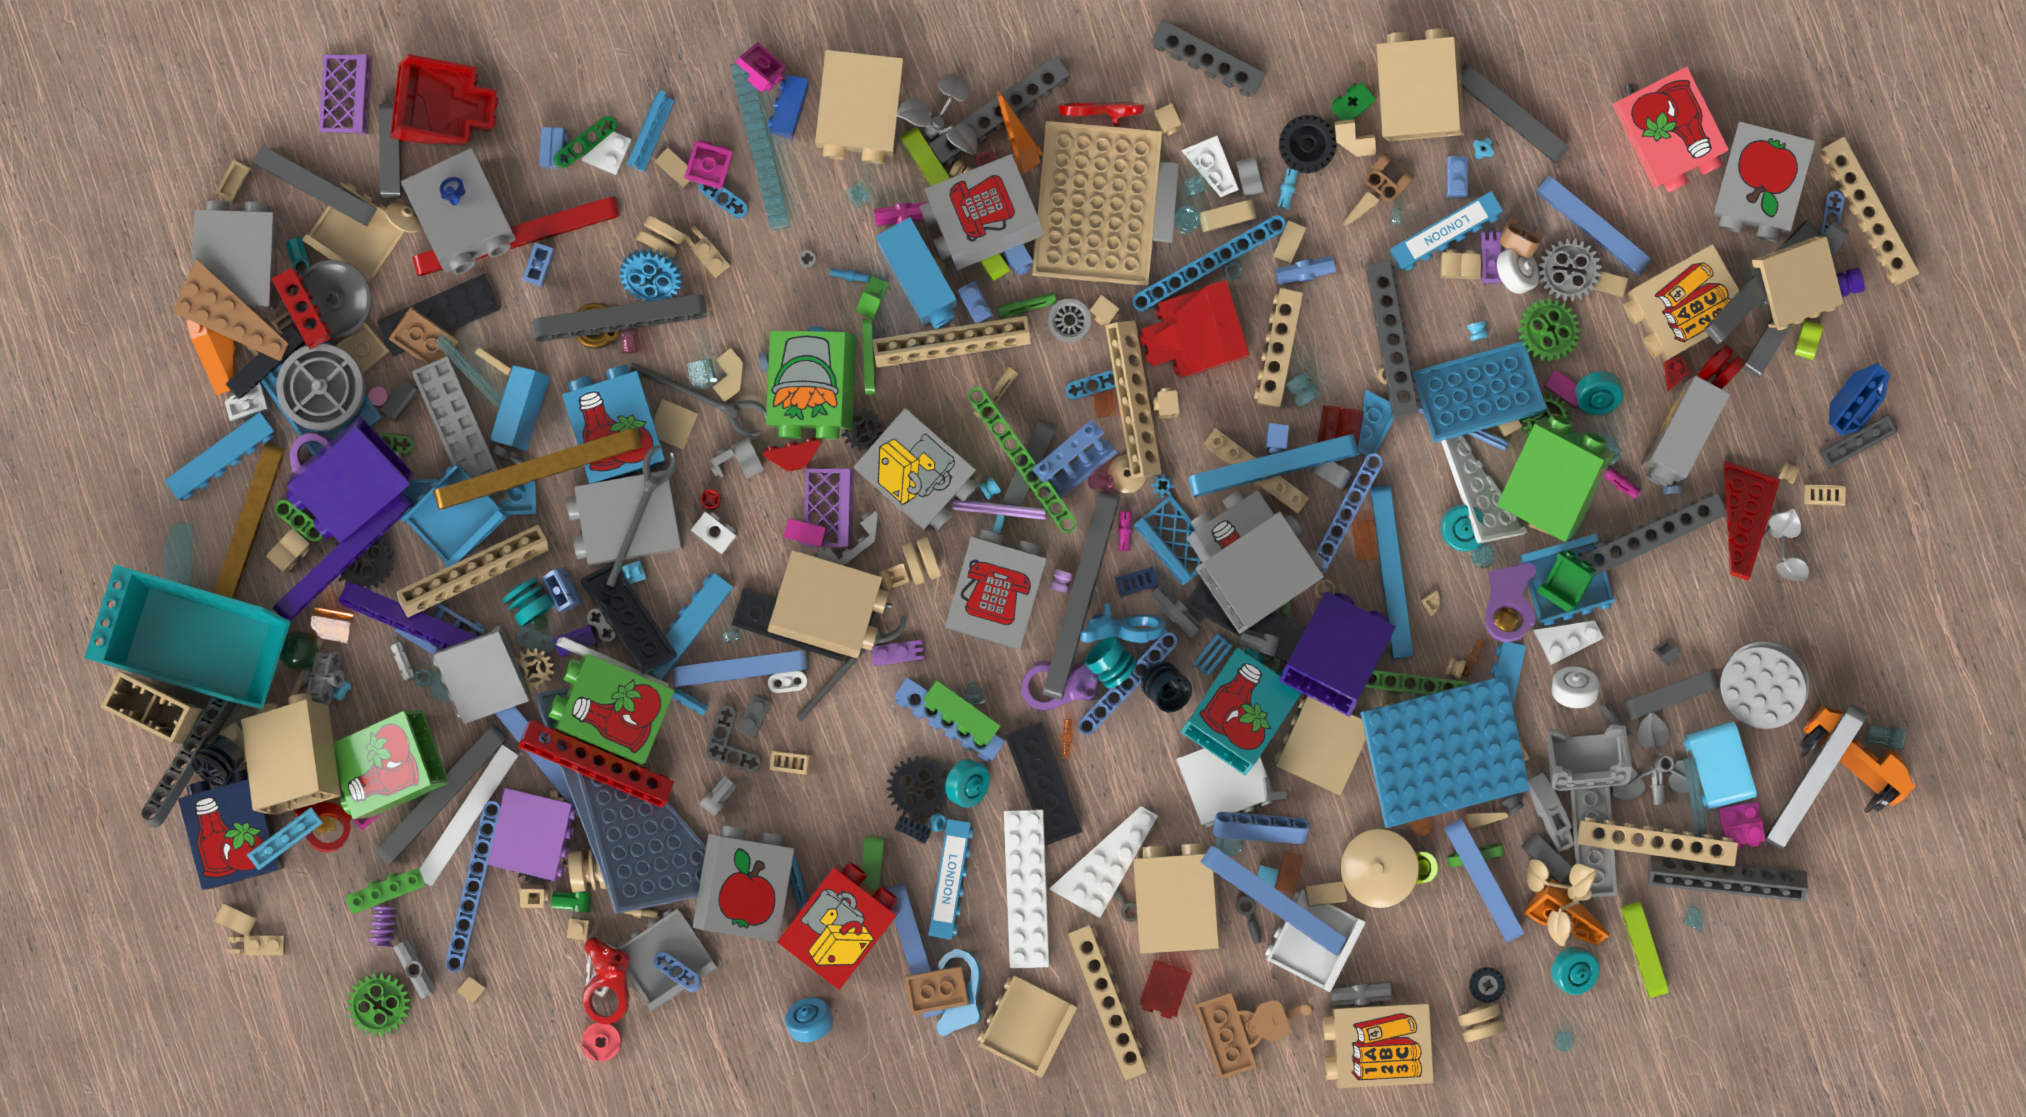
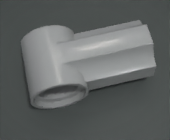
M724 776L699 805L715 817L726 804L725 801L738 786Z

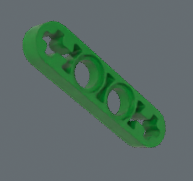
M611 116L599 119L556 152L553 157L555 166L558 168L570 166L613 133L617 127L615 119ZM609 121V128L600 131L599 128L603 127L605 125V122ZM590 131L595 132L597 135L595 142H591L588 139ZM576 142L582 146L580 153H576L573 150V145ZM571 154V156L565 159L566 164L564 162L560 163V155Z

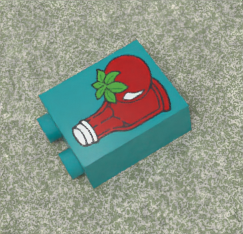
M1237 647L1180 732L1246 776L1265 750L1301 692L1280 682L1284 671L1278 670L1275 673L1264 666L1265 659L1258 652L1250 648L1242 651Z

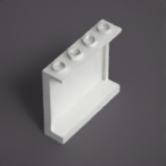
M1205 748L1176 759L1201 825L1205 824L1206 827L1214 825L1216 814L1219 812L1235 813L1242 810L1243 813L1253 810V805L1258 803L1261 806L1272 803V800L1265 801L1263 778L1267 777L1260 757L1246 776Z
M1301 890L1300 893H1295L1292 901L1346 937L1347 941L1336 956L1285 921L1283 927H1278L1274 935L1277 938L1274 945L1270 944L1265 952V955H1267L1266 960L1331 992L1366 922L1331 904L1308 907L1305 891Z

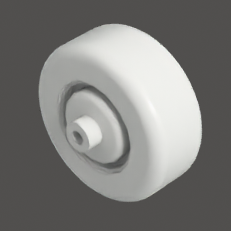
M1507 249L1499 254L1497 270L1502 282L1510 291L1516 294H1523L1537 286L1539 282V269L1533 256L1525 258L1517 254L1513 249Z
M1570 666L1562 668L1555 673L1551 692L1554 699L1566 707L1584 708L1592 705L1597 700L1600 683L1598 677L1592 671L1583 667Z

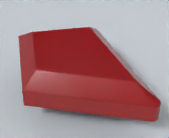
M1682 355L1664 362L1666 391H1670L1690 373Z

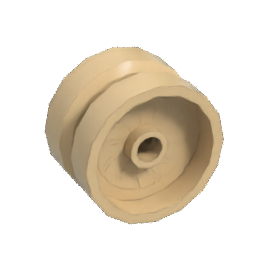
M647 216L643 225L652 234L646 231H639L635 241L648 249L652 248L655 253L658 249L661 255L666 252V258L673 257L674 259L677 250L668 242L681 245L685 235L670 224Z
M928 537L918 540L917 544L920 550L918 553H916L915 547L911 542L902 545L915 586L925 583L926 578L923 573L925 569L930 579L933 580L941 577L938 568L939 562L934 548H931Z
M1498 1003L1475 1007L1457 1015L1459 1025H1472V1027L1462 1032L1465 1042L1486 1038L1506 1030L1503 1020L1490 1021V1019L1499 1016L1501 1013Z

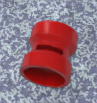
M708 489L702 493L701 503L705 508L713 510L720 505L721 497L717 491Z

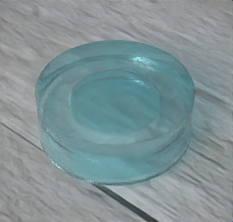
M1393 207L1389 218V226H1398L1402 213L1401 208Z
M733 629L723 634L721 638L724 644H728L739 639L742 635L739 629Z
M1561 1031L1555 1035L1553 1043L1558 1050L1568 1051L1572 1048L1574 1039L1570 1033Z

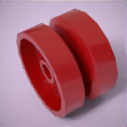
M1726 344L1707 360L1697 376L1708 381L1715 375L1716 377L1710 384L1723 389L1747 362L1740 356L1727 362L1733 355L1734 350Z

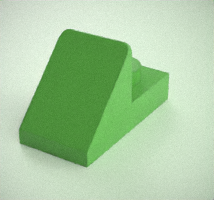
M871 276L865 291L861 295L856 312L874 319L889 283Z

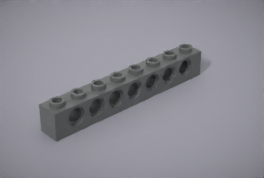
M1055 56L1002 94L1019 117L1022 110L1025 108L1029 110L1034 107L1039 98L1045 99L1053 93L1052 89L1057 86L1061 88L1069 82L1070 74L1059 58ZM1051 75L1054 81L1047 84L1043 81V77ZM1035 86L1038 92L1031 95L1027 92V88ZM998 97L959 123L971 127L975 131L977 142L979 143L988 139V134L993 130L998 132L1005 127L1003 117H998L995 114L996 109L1000 108ZM1013 97H1020L1022 103L1019 106H1014L1011 103V99ZM988 119L990 121L989 127L982 128L979 125L980 120ZM946 133L929 144L942 166L955 162L957 160L956 156L960 153L966 154V152L959 148L956 150L948 149L947 144L950 141Z
M1390 261L1367 264L1365 270L1392 418L1394 420L1416 416L1418 410H1420V403L1418 398L1415 399L1414 391H1417L1415 379L1412 380L1411 377L1413 364L1411 360L1408 361L1407 353H1410L1408 341L1405 342L1404 334H1406L1405 323H1401L1400 315H1403L1402 305L1398 304L1397 296H1399L1398 285H1394L1393 278L1396 277L1395 267L1391 266ZM1385 279L1388 282V286L1381 287L1378 284V280ZM1388 298L1391 300V305L1384 306L1381 300ZM1392 317L1395 320V324L1388 325L1385 322V318ZM1396 336L1398 343L1391 344L1388 337ZM1399 355L1402 358V362L1395 363L1392 360V356ZM1399 373L1403 374L1405 376V381L1398 382L1395 378V375ZM1402 392L1406 393L1409 396V400H1400L1399 394Z
M1708 493L1702 496V501L1696 504L1694 500L1684 504V509L1679 512L1677 509L1671 510L1666 513V518L1660 520L1658 516L1648 521L1649 525L1644 528L1642 525L1630 529L1632 533L1627 536L1624 533L1613 537L1614 541L1609 544L1604 541L1596 545L1597 549L1592 552L1587 549L1578 553L1579 559L1591 563L1593 568L1597 570L1594 575L1596 576L1726 516V509L1719 494L1712 495V493ZM1700 506H1704L1707 509L1706 516L1699 514ZM1683 514L1689 516L1690 521L1688 524H1684L1681 521ZM1665 522H1668L1672 525L1671 532H1666L1664 530L1663 526ZM1648 530L1654 532V540L1647 539L1646 532ZM1630 538L1637 541L1635 549L1631 548L1628 544ZM1613 546L1617 547L1620 551L1618 557L1613 556L1611 553ZM1595 554L1600 555L1602 557V563L1600 565H1597L1593 561V557Z
M1650 855L1647 868L1648 885L1799 902L1805 901L1808 889L1806 871L1742 864L1726 866Z

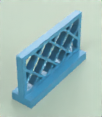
M660 90L659 94L656 93L627 161L628 166L645 172L675 103V100L668 98L665 91Z
M1170 495L1133 526L1183 586L1198 574L1197 570L1192 574L1188 571L1186 560L1196 561L1197 567L1202 561L1199 556L1197 558L1187 557V549L1192 547L1191 544H1188L1187 537L1189 533L1192 534L1196 530L1191 524L1192 520ZM1168 502L1175 508L1174 515L1163 513L1164 505ZM1152 515L1160 516L1159 527L1152 526L1147 519ZM1163 517L1174 518L1173 528L1162 527ZM1177 518L1184 519L1187 522L1186 530L1176 529ZM1162 530L1172 531V542L1164 541L1161 538ZM1175 532L1186 533L1185 543L1174 542ZM1174 545L1185 546L1184 557L1174 554Z

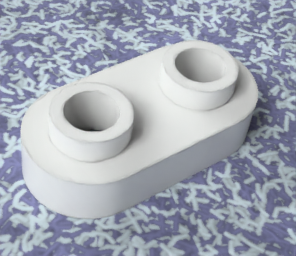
M800 671L776 673L768 680L770 690L775 693L800 691L807 685V677ZM797 677L801 679L799 685L794 684V679ZM776 680H781L782 685L780 687L774 685Z

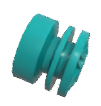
M536 577L521 582L502 599L504 604L514 601L508 607L509 611L519 608L514 618L521 628L542 616L555 605L548 594L540 597L537 595L543 589L542 585L534 589L532 588L539 582Z
M1116 637L1101 640L1090 650L1084 661L1092 673L1098 674V679L1107 688H1113L1126 680L1137 665L1135 657L1131 656L1129 651L1124 650V645Z

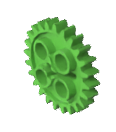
M1550 298L1546 302L1541 299L1538 301V304L1534 302L1531 304L1532 307L1528 306L1525 309L1526 312L1521 314L1524 319L1518 321L1522 327L1517 329V331L1523 332L1519 336V339L1525 340L1522 346H1529L1526 352L1528 353L1532 350L1534 351L1533 357L1539 354L1541 361L1547 357L1548 362L1553 358L1555 361H1558L1560 356L1565 358L1567 353H1572V348L1577 346L1575 341L1580 339L1576 334L1581 331V329L1576 328V325L1580 322L1573 320L1577 315H1570L1572 308L1564 309L1566 303L1559 306L1558 300H1555L1552 304ZM1549 313L1555 316V321L1549 318ZM1533 322L1539 325L1540 330H1536L1533 327ZM1559 330L1565 333V338L1559 335ZM1543 339L1549 342V347L1543 344Z
M373 973L372 979L366 975L365 982L359 979L360 986H352L355 992H349L348 994L353 998L347 1000L348 1003L352 1004V1007L347 1008V1010L353 1012L349 1018L355 1017L356 1019L353 1025L359 1023V1031L366 1028V1035L373 1031L374 1037L377 1036L378 1031H380L381 1036H385V1030L392 1034V1027L399 1030L398 1023L405 1024L402 1017H409L405 1010L411 1009V1007L406 1005L411 999L405 998L409 991H402L405 985L398 986V978L391 981L392 975L385 979L384 973H381L379 978L376 973ZM375 985L380 986L382 990L380 996H375L372 993V988ZM365 993H367L375 1001L381 1000V1005L384 1008L390 1010L393 1013V1015L390 1016L382 1008L376 1009V1003L366 998ZM390 997H394L397 1000L395 1008H391L388 1005ZM363 1001L368 1002L370 1005L368 1012H363L360 1008ZM378 1013H382L386 1017L383 1024H379L376 1021Z

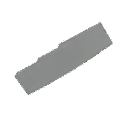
M1159 162L1153 241L1172 243L1179 163Z

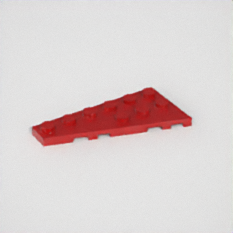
M1724 461L1730 575L1749 581L1781 479Z

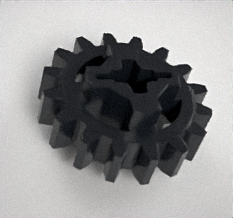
M862 408L861 413H858L854 409L853 419L857 417H863V419L858 422L853 421L852 429L855 433L853 439L850 437L848 429H841L845 430L841 437H847L845 444L851 442L852 449L858 446V450L861 451L862 446H865L869 450V444L873 445L875 443L874 440L879 438L878 433H883V430L878 429L882 425L881 422H876L878 416L872 417L871 410L865 413L864 408ZM870 420L874 424V432L869 429L868 425L870 423ZM865 423L866 433L862 432L858 436L857 426L861 427ZM862 438H871L866 442H860Z

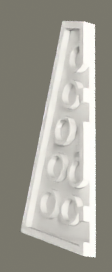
M1461 435L1441 441L1463 504L1469 508L1468 518L1471 520V527L1477 543L1527 533L1524 526L1521 527L1517 521V516L1497 506L1502 493L1490 475L1487 476L1481 468L1483 467L1479 460L1476 461L1471 453L1472 449L1464 437ZM1473 506L1484 514V525L1477 520Z
M1140 806L1049 889L1100 918L1158 815Z

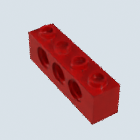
M290 268L271 278L308 348L311 350L330 340L331 338L328 333L331 330L326 321L322 323L319 317L322 313L317 305L313 306L311 302L313 296L308 288L304 289L302 285L304 279L300 272H295L293 268ZM293 287L299 288L295 295L289 294ZM307 304L305 311H298L300 305ZM310 321H316L314 328H307Z

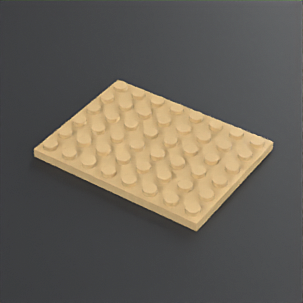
M1046 121L1037 214L1044 236L1035 239L1032 276L1148 286L1162 131Z

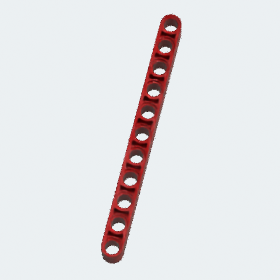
M615 196L511 226V231L516 240L509 243L510 249L617 218L621 214ZM434 250L412 257L417 276L443 270ZM487 253V254H485V255H483V256H481V257H479V258H477V259L484 258V257H487V256H489V255H488V253Z

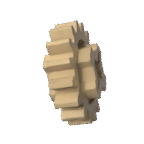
M528 647L527 653L521 650L519 652L521 657L515 656L519 667L524 668V679L529 690H531L532 686H535L536 690H538L539 684L545 687V680L551 681L552 679L549 674H554V670L550 669L554 662L548 661L551 656L545 657V650L539 653L538 647H535L534 651H531ZM529 656H536V658L533 660L525 659ZM542 660L545 663L546 671L541 667ZM538 662L536 665L537 671H533V673H531L528 676L530 672L529 666H533V664L535 665V663ZM534 677L541 678L537 681H530V679Z

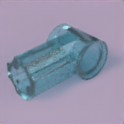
M1870 724L1867 731V741L1886 744L1888 747L1904 750L1908 730Z

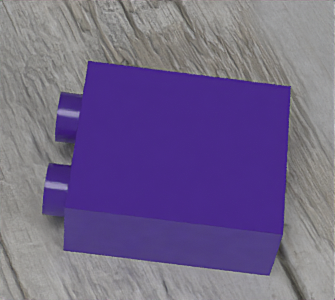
M360 416L291 474L287 484L290 490L286 492V495L297 509L303 510L307 507L316 517L313 524L323 537L329 539L333 535L341 543L408 487L414 472Z
M1326 591L1293 651L1280 682L1350 717L1396 626L1390 624L1388 617L1378 611H1369L1368 613L1355 606L1354 601L1349 596L1343 593H1335L1333 595Z

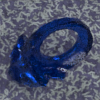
M457 177L445 179L439 189L441 198L448 200L453 206L459 203L461 196L466 192L463 181ZM456 181L458 183V188L455 191L452 186L447 187L446 191L444 190L448 182Z

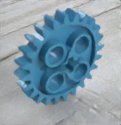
M642 248L640 253L634 250L633 254L629 253L627 258H624L620 267L619 277H622L620 283L625 284L624 290L630 289L629 295L635 294L636 300L641 297L642 302H645L646 299L653 301L674 298V295L678 294L682 285L683 276L680 275L682 269L677 268L678 263H672L673 257L666 258V252L661 255L659 249L655 253L652 248H649L648 252Z

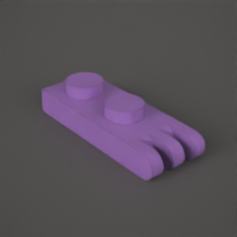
M1481 231L1482 284L1502 283L1497 270V259L1501 253V244L1499 242L1501 231H1496V239H1493V231H1489V239H1485L1486 233Z
M924 640L873 646V665L879 666L924 660L926 655L918 656L917 652H924L925 648L916 647V645L924 644Z

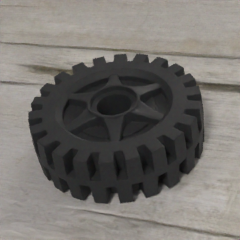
M1301 115L1287 123L1279 138V151L1282 159L1287 166L1300 173H1315L1322 170L1331 162L1336 152L1335 132L1331 125L1319 116ZM1306 139L1311 140L1313 147L1306 149L1302 142Z

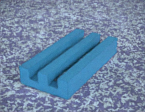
M1217 634L1193 665L1209 676L1232 648V645ZM1219 640L1220 644L1202 666L1198 664L1215 642ZM1225 645L1226 649L1221 653V655L1212 664L1208 671L1204 669L1212 660V658L1217 654V652L1221 649V647Z

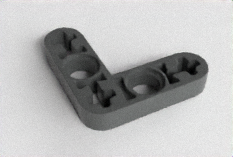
M730 705L722 706L718 712L707 746V756L712 760L746 771H758L762 763L759 756L727 746L736 718V710ZM727 708L731 709L730 713L733 714L732 717H728L726 722L730 723V727L725 724H718L719 720H724L725 716L722 714V711H726ZM719 727H724L727 730V735L724 738L716 736V730ZM718 746V750L724 752V748H727L725 761L721 760L722 755L716 754L713 757L710 749ZM733 751L737 752L740 756L739 761L736 763H732L728 759L729 754ZM743 754L747 755L745 759L748 760L756 758L755 762L758 763V766H754L753 769H750V765L744 763V766H740Z

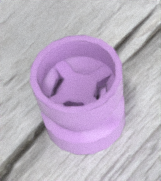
M1055 569L1053 574L1055 581L1051 582L1049 588L1068 593L1070 587L1067 583L1072 580L1073 574Z

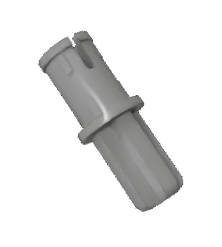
M1663 772L1651 773L1652 785H1650L1652 787L1653 805L1665 804L1664 787L1666 786L1663 783Z

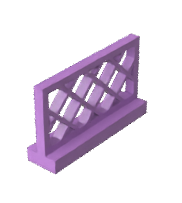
M323 54L319 132L368 135L372 57L367 54ZM329 59H336L340 64L333 72L328 68ZM350 60H357L356 68L350 72L345 65ZM344 68L349 75L340 81L335 74ZM334 77L339 84L331 91L327 87V82ZM352 77L356 83L355 87L349 91L344 84ZM342 87L348 94L339 101L334 93ZM332 96L338 103L329 110L326 106V101ZM351 97L354 100V106L348 111L343 103ZM341 106L346 111V114L338 120L333 113ZM331 115L337 123L331 128H325V120ZM349 116L353 119V128H345L342 124Z
M806 469L804 522L812 524L809 520V515L815 510L822 517L815 525L818 526L825 520L831 527L826 532L825 537L832 530L838 534V543H830L824 538L826 543H823L822 547L852 548L854 470ZM811 473H818L823 478L816 486L810 481ZM833 473H840V481L833 486L828 478ZM824 481L832 488L825 496L817 489ZM814 491L822 497L815 506L810 501V495ZM835 491L839 495V501L833 506L827 497ZM824 500L831 507L825 515L817 509ZM832 511L839 515V520L834 525L826 518ZM803 542L804 547H820Z

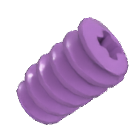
M375 906L372 909L378 913L373 914L371 917L377 919V921L371 922L370 925L376 927V929L369 931L375 937L368 940L373 942V945L393 947L388 941L394 939L389 933L395 932V929L390 927V925L396 924V921L392 920L391 917L397 916V913L392 911L397 908Z

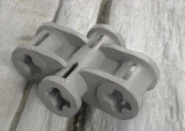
M318 651L315 655L313 670L306 669L303 672V683L305 686H308L306 694H313L311 696L314 702L329 705L332 700L334 687L339 688L344 683V674L339 670L341 656L337 651L331 653Z

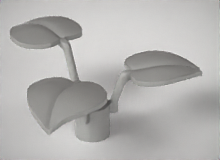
M945 74L939 79L938 87L940 91L948 95L949 98L938 117L931 118V112L928 111L927 104L918 98H910L899 107L896 116L916 126H925L924 133L928 138L936 139L939 134L943 135L947 131L946 136L953 145L971 155L976 154L977 135L975 131L965 124H957L956 127L950 125L944 128V121L941 118L952 98L961 102L969 94L968 84L961 76Z
M1792 508L1788 511L1774 514L1769 520L1770 526H1767L1762 540L1769 532L1776 538L1782 537L1783 561H1779L1776 564L1778 573L1791 581L1808 579L1809 566L1805 560L1799 557L1786 558V537H1797L1802 528L1796 509Z
M1654 712L1648 714L1638 727L1637 739L1644 748L1652 746L1659 757L1654 761V768L1638 775L1636 770L1632 768L1630 781L1627 784L1613 786L1614 797L1621 800H1631L1639 797L1645 790V783L1640 778L1657 771L1671 772L1668 782L1670 787L1677 793H1688L1702 788L1698 771L1690 762L1679 760L1674 764L1671 757L1664 756L1656 748V746L1666 744L1669 739V730L1667 725Z

